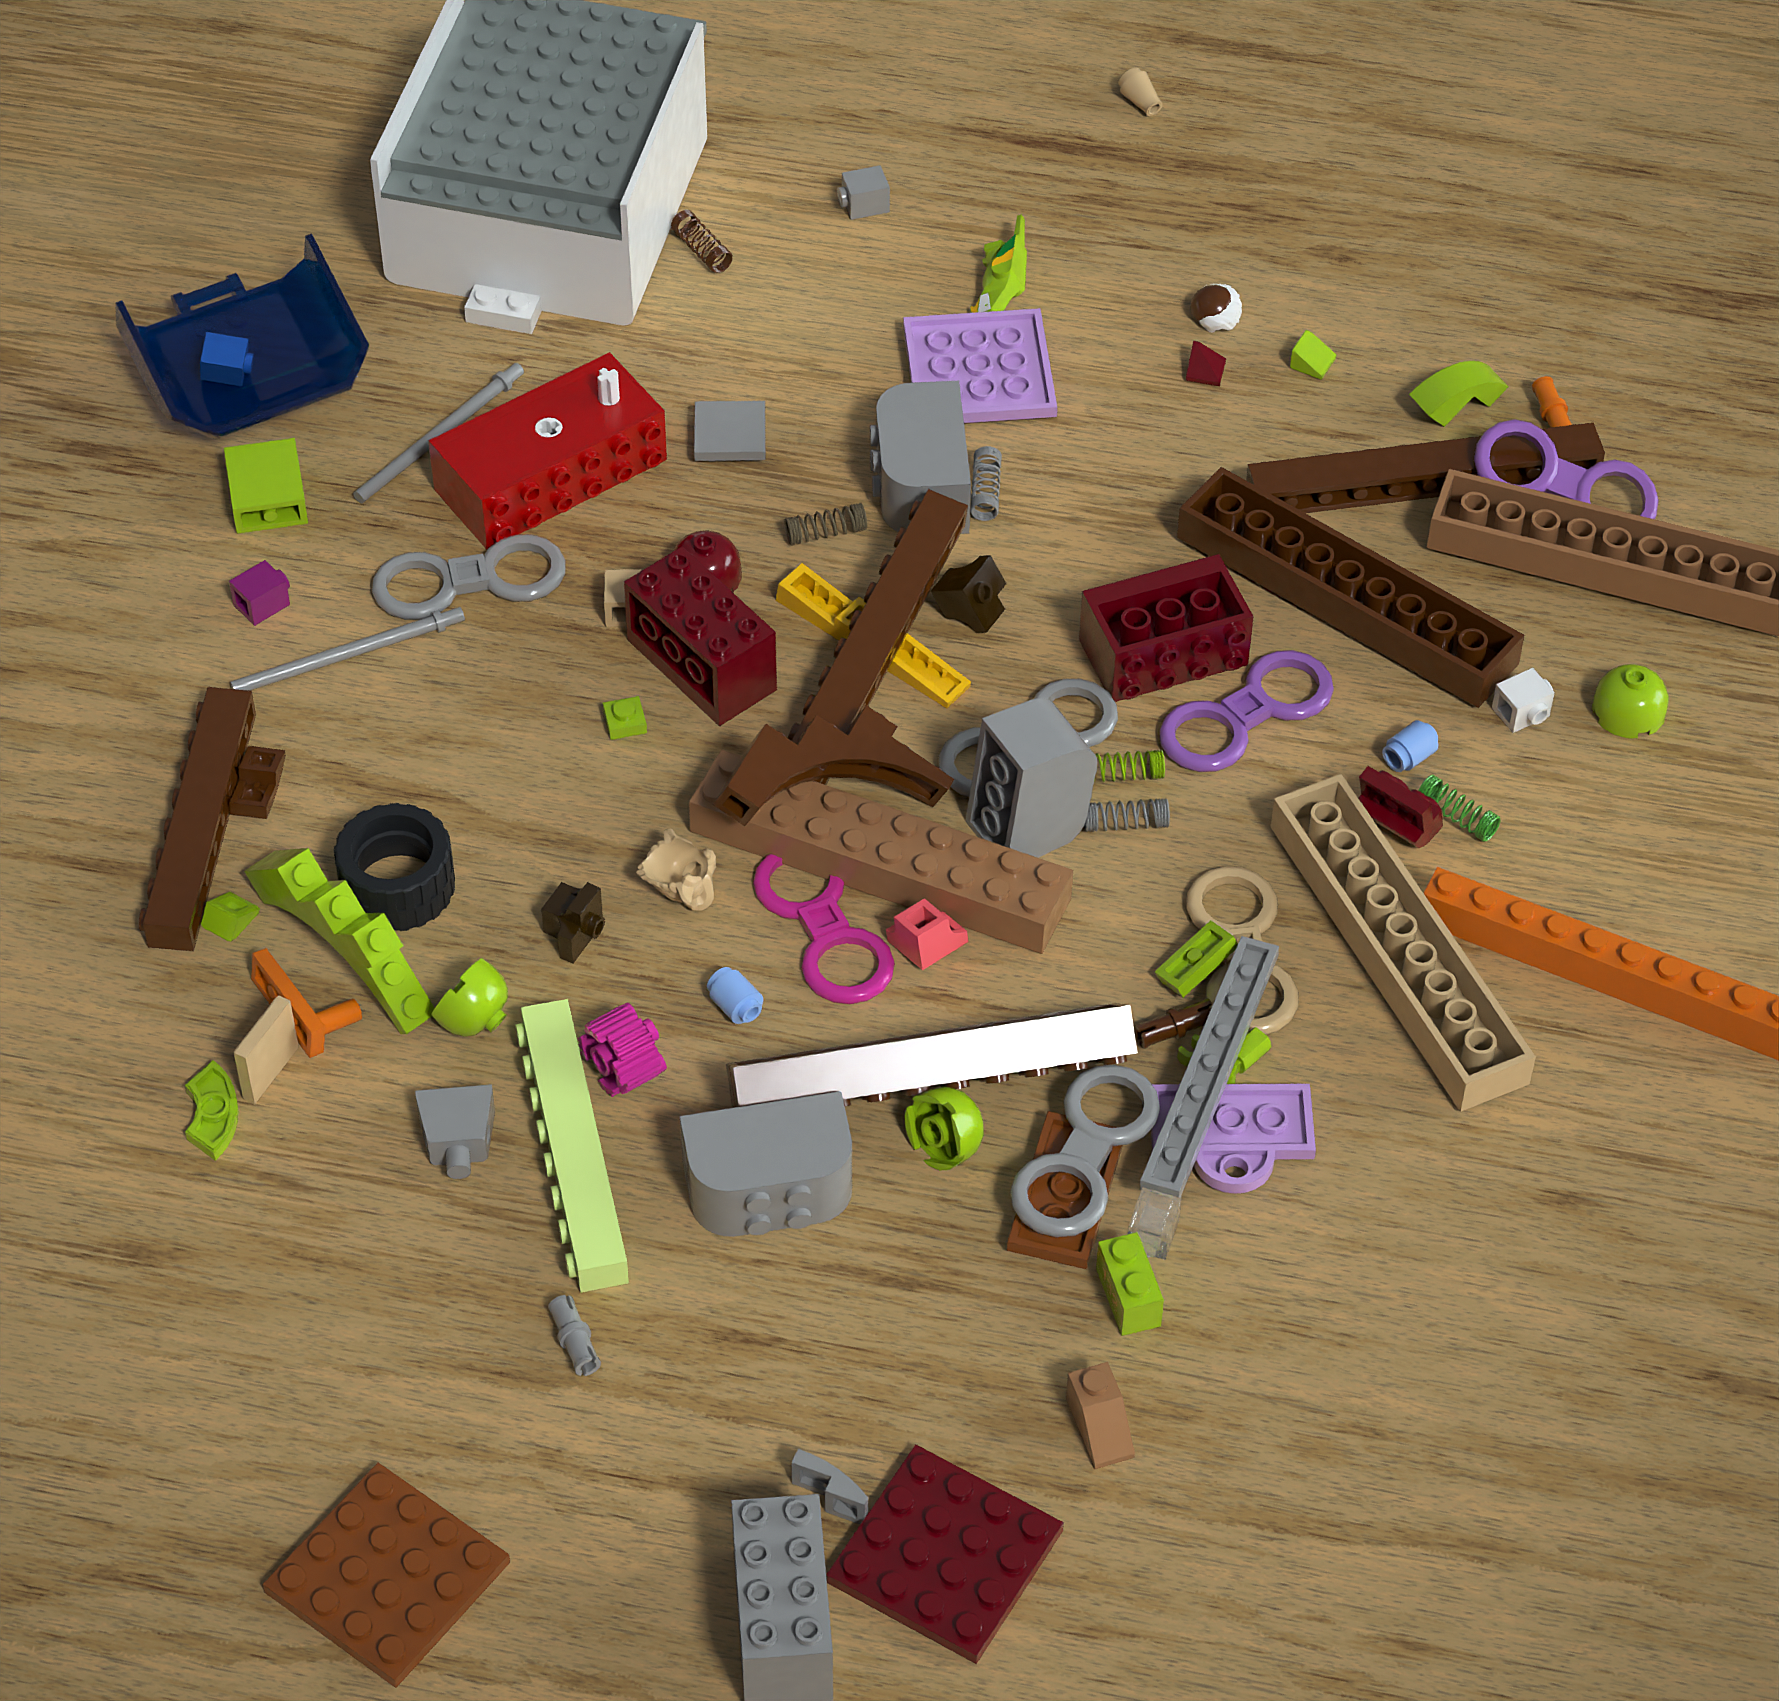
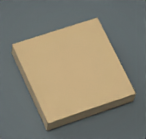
M279 995L272 1001L234 1050L243 1099L254 1105L299 1048L291 1001Z

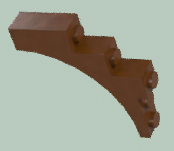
M866 705L851 723L846 733L816 714L801 733L796 743L788 739L782 732L765 724L750 743L713 805L743 826H746L761 806L778 793L795 785L823 778H857L882 783L901 790L934 807L949 790L954 779L943 772L938 766L931 764L912 751L907 745L893 738L892 735L898 726Z

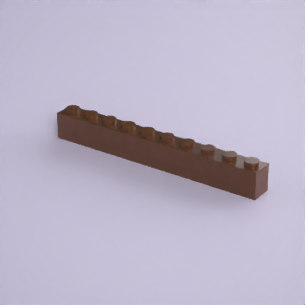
M1594 422L1542 429L1555 444L1558 458L1585 469H1589L1598 462L1604 461L1605 451ZM1481 436L1248 464L1246 481L1304 513L1436 498L1440 496L1449 469L1478 476L1474 456L1476 444ZM1507 436L1499 439L1492 445L1489 457L1491 466L1502 480L1510 484L1524 485L1533 482L1541 475L1543 468L1541 452L1534 443L1525 437Z
M930 489L927 490L922 501H915L908 518L911 521L907 529L904 527L900 528L894 542L896 549L893 555L887 554L883 559L879 570V575H881L877 583H870L864 597L866 604L863 610L857 609L853 614L849 624L851 632L848 638L842 637L839 640L833 656L836 660L832 667L826 665L818 682L820 689L817 695L810 694L803 709L805 717L801 724L794 723L788 739L796 743L801 733L816 714L846 733L851 723L866 705L869 706L965 527L968 505ZM823 778L813 781L827 785L830 778Z

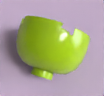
M1625 664L1611 669L1599 681L1593 699L1592 710L1599 717L1598 723L1603 729L1616 736L1629 739L1638 738V733L1650 731L1649 735L1656 733L1664 724L1669 696L1666 685L1656 672L1645 666Z
M480 958L460 977L461 981L453 990L450 988L431 1014L439 1025L452 1034L467 1037L475 1036L484 1029L493 1032L507 1016L502 1011L508 999V987L504 977L493 965Z
M941 1087L927 1090L912 1099L914 1100L913 1105L907 1107L905 1111V1128L914 1150L922 1148L931 1157L930 1159L923 1160L928 1166L939 1171L950 1170L961 1165L977 1152L984 1136L983 1119L979 1108L968 1095L955 1088Z

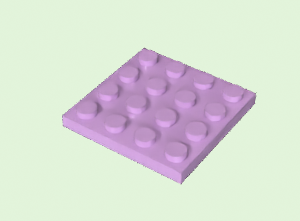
M1040 308L903 317L911 383L959 380L964 423L1057 417V402Z

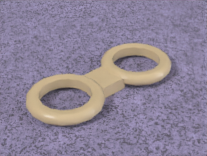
M1224 866L1209 870L1194 881L1187 893L1186 909L1193 924L1199 929L1211 920L1233 935L1237 943H1239L1241 936L1262 941L1261 934L1271 927L1277 916L1278 898L1271 884L1258 873L1243 867ZM1239 884L1249 888L1258 896L1262 909L1259 915L1250 922L1239 925L1225 924L1213 919L1206 912L1202 900L1206 893L1215 886ZM1235 951L1224 960L1225 965L1214 972L1206 986V998H1209L1212 1002L1209 1008L1213 1006ZM1275 964L1269 981L1279 989L1283 1002L1279 1009L1270 1016L1253 1018L1248 1032L1254 1027H1257L1266 1035L1278 1032L1291 1022L1298 1009L1299 991L1292 977L1279 965Z

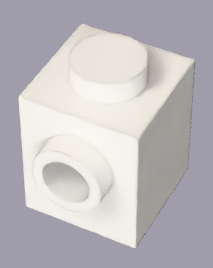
M1531 668L1496 684L1492 709L1514 733L1527 726L1537 725L1550 716L1555 692L1551 684L1546 679H1542L1534 668Z

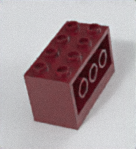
M683 546L624 581L628 641L719 727L777 691L776 631Z
M1217 554L1082 591L1079 641L1104 689L1117 702L1247 666L1249 663L1254 616L1222 558Z

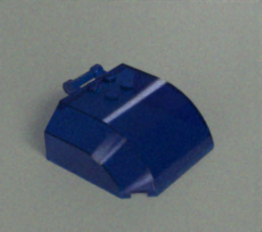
M312 233L305 236L304 259L283 278L246 291L238 274L233 273L225 276L226 280L183 295L182 292L171 295V301L178 315L146 327L134 325L122 300L115 303L116 327L160 411L169 420L215 440L350 391L369 350V343ZM229 293L233 295L194 310L190 308ZM206 332L248 339V353H254L252 372L251 374L245 373L242 386L200 380V360Z

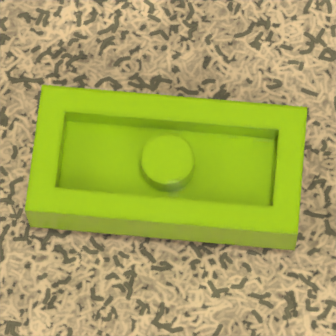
M1210 920L1155 971V974L1160 982L1184 998L1236 950L1238 943L1233 935Z

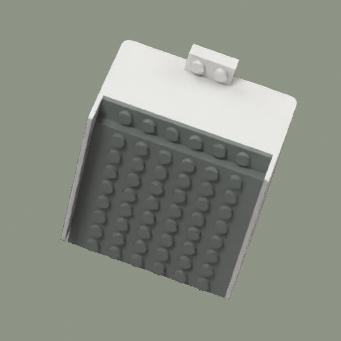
M446 0L370 159L385 277L390 282L398 285L469 297L464 307L465 319L467 323L532 334L541 311L622 326L631 324L670 231L671 222L677 214L707 140L704 38L707 33L706 21L584 0H465V2L464 0Z

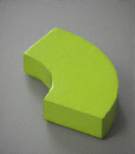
M212 1060L185 1084L186 1093L196 1104L194 1120L185 1131V1135L190 1143L216 1161L226 1150L234 1136L239 1110L231 1079L223 1068Z

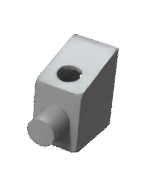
M492 1084L415 1091L418 1117L430 1163L433 1165H446V1172L450 1178L463 1179L471 1174V1162H483L488 1159L495 1116Z

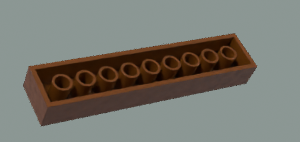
M1220 467L1179 508L1177 538L1209 556L1219 554L1226 566L1477 708L1495 691L1496 684L1504 681L1519 665L1524 634L1223 467Z

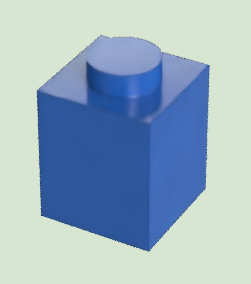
M206 332L200 360V380L242 386L245 373L251 374L254 361V353H248V339Z

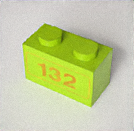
M1138 1232L1098 1241L1096 1270L1121 1336L1161 1327L1164 1299Z

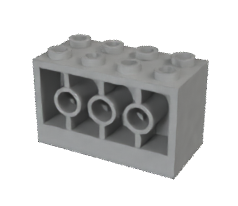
M819 1494L731 1500L744 1701H833V1649Z

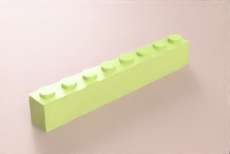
M568 999L521 1007L522 1023L515 1024L519 1048L527 1047L528 1055L522 1056L526 1080L534 1078L535 1087L529 1088L533 1112L541 1110L542 1119L536 1120L540 1144L548 1143L549 1152L543 1153L547 1177L555 1176L557 1185L550 1186L554 1210L562 1209L564 1219L558 1220L561 1243H569L571 1253L565 1254L569 1278L577 1277L580 1293L629 1284L627 1258Z

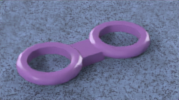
M1515 419L1495 424L1483 433L1476 444L1474 463L1477 474L1480 477L1507 483L1499 478L1492 469L1489 458L1491 447L1503 437L1512 435L1525 437L1534 443L1541 452L1543 468L1539 478L1529 484L1517 486L1591 504L1589 498L1590 491L1596 481L1602 477L1612 475L1624 477L1634 483L1641 493L1643 506L1640 516L1651 519L1656 518L1659 499L1655 485L1645 471L1630 462L1614 459L1598 462L1591 468L1585 469L1558 458L1555 444L1545 431L1530 422Z
M1287 650L1275 651L1262 656L1250 667L1245 680L1246 686L1221 700V704L1212 701H1191L1177 706L1165 716L1159 731L1161 747L1171 760L1183 768L1193 771L1216 772L1232 766L1245 752L1249 741L1248 730L1270 717L1285 721L1303 720L1321 712L1329 704L1334 691L1332 675L1322 662L1306 653ZM1294 667L1310 674L1316 681L1318 690L1307 701L1286 704L1268 696L1262 688L1261 681L1268 672L1274 669ZM1207 717L1218 720L1227 726L1233 740L1222 752L1214 755H1199L1183 748L1177 741L1175 732L1187 720Z

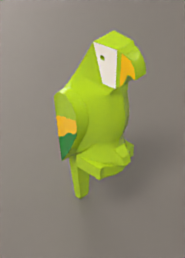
M1022 214L1017 215L1014 236L1007 242L998 240L984 245L985 258L982 261L987 268L983 275V291L976 305L970 306L971 313L1004 311L1010 300L1021 295L1025 290L1027 250L1025 248V219Z

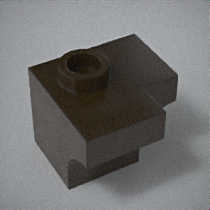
M991 555L979 556L975 561L966 566L949 568L930 592L946 619L961 620L970 625L976 633H987L1005 610L998 594L1007 583Z
M561 882L541 908L543 932L558 939L560 958L574 964L591 939L599 937L605 925V918L602 912L601 888L589 882L583 888H575Z

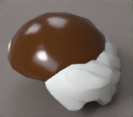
M1226 284L1206 285L1192 297L1190 312L1211 333L1220 329L1231 330L1236 326V323H1239V318L1242 314L1240 295L1237 294L1234 288Z

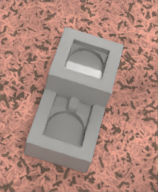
M801 1449L797 1450L792 1460V1484L825 1495L826 1513L861 1525L868 1514V1497L861 1488L827 1461Z

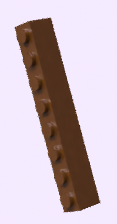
M207 687L204 702H198L196 709L197 727L196 730L190 731L188 739L189 757L188 759H183L181 763L180 788H175L173 792L172 818H166L164 825V839L166 841L164 848L159 847L157 850L156 877H151L148 883L147 897L149 903L147 908L141 909L139 916V930L145 932L148 948L194 952L230 816L229 801L239 782V766L248 748L256 717L253 694L250 690Z

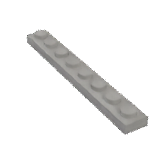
M1241 936L1141 1177L1140 1190L1180 1200L1279 956V946Z

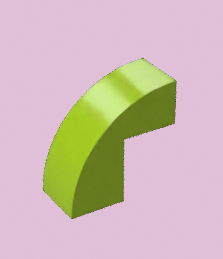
M1464 361L1450 365L1431 375L1409 395L1428 416L1445 427L1473 397H1476L1490 407L1509 386L1489 365L1480 361Z

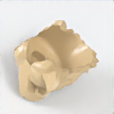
M673 829L664 830V841H659L657 845L651 847L647 858L637 866L639 870L636 873L641 876L642 880L649 882L672 901L683 902L691 910L701 911L708 908L714 900L712 875L717 868L714 852L708 848L702 850L696 848L691 841L677 836Z

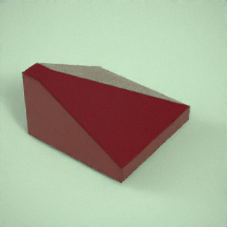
M1193 341L1186 381L1220 386L1226 358L1201 342Z

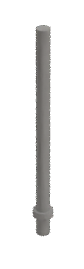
M514 363L504 372L499 371L493 375L492 382L353 492L354 498L363 504L429 450L428 440L461 425L500 392L509 391L512 388V383L524 374L522 366Z
M461 607L443 613L437 610L431 612L430 617L230 681L232 689L251 691L435 630L438 633L446 631L445 627L465 621L464 613Z

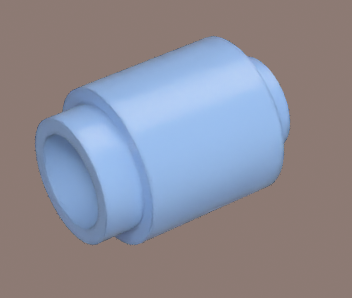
M1415 720L1387 740L1386 746L1382 750L1383 758L1392 770L1396 772L1409 771L1438 750V734L1430 724Z
M723 967L710 977L707 983L710 998L735 1024L748 1023L759 1016L762 1010L763 996L738 970Z

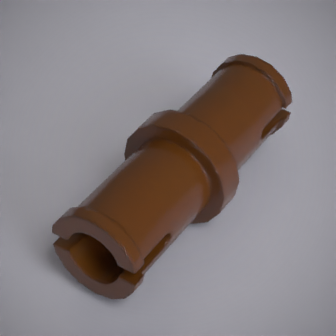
M1206 998L1203 1001L1179 1010L1173 1007L1166 1010V1015L1142 1024H1136L1134 1026L1136 1037L1138 1040L1142 1039L1140 1046L1146 1049L1148 1046L1172 1037L1178 1040L1185 1037L1186 1032L1204 1026L1211 1011L1209 1006L1212 1005V1002L1209 998Z

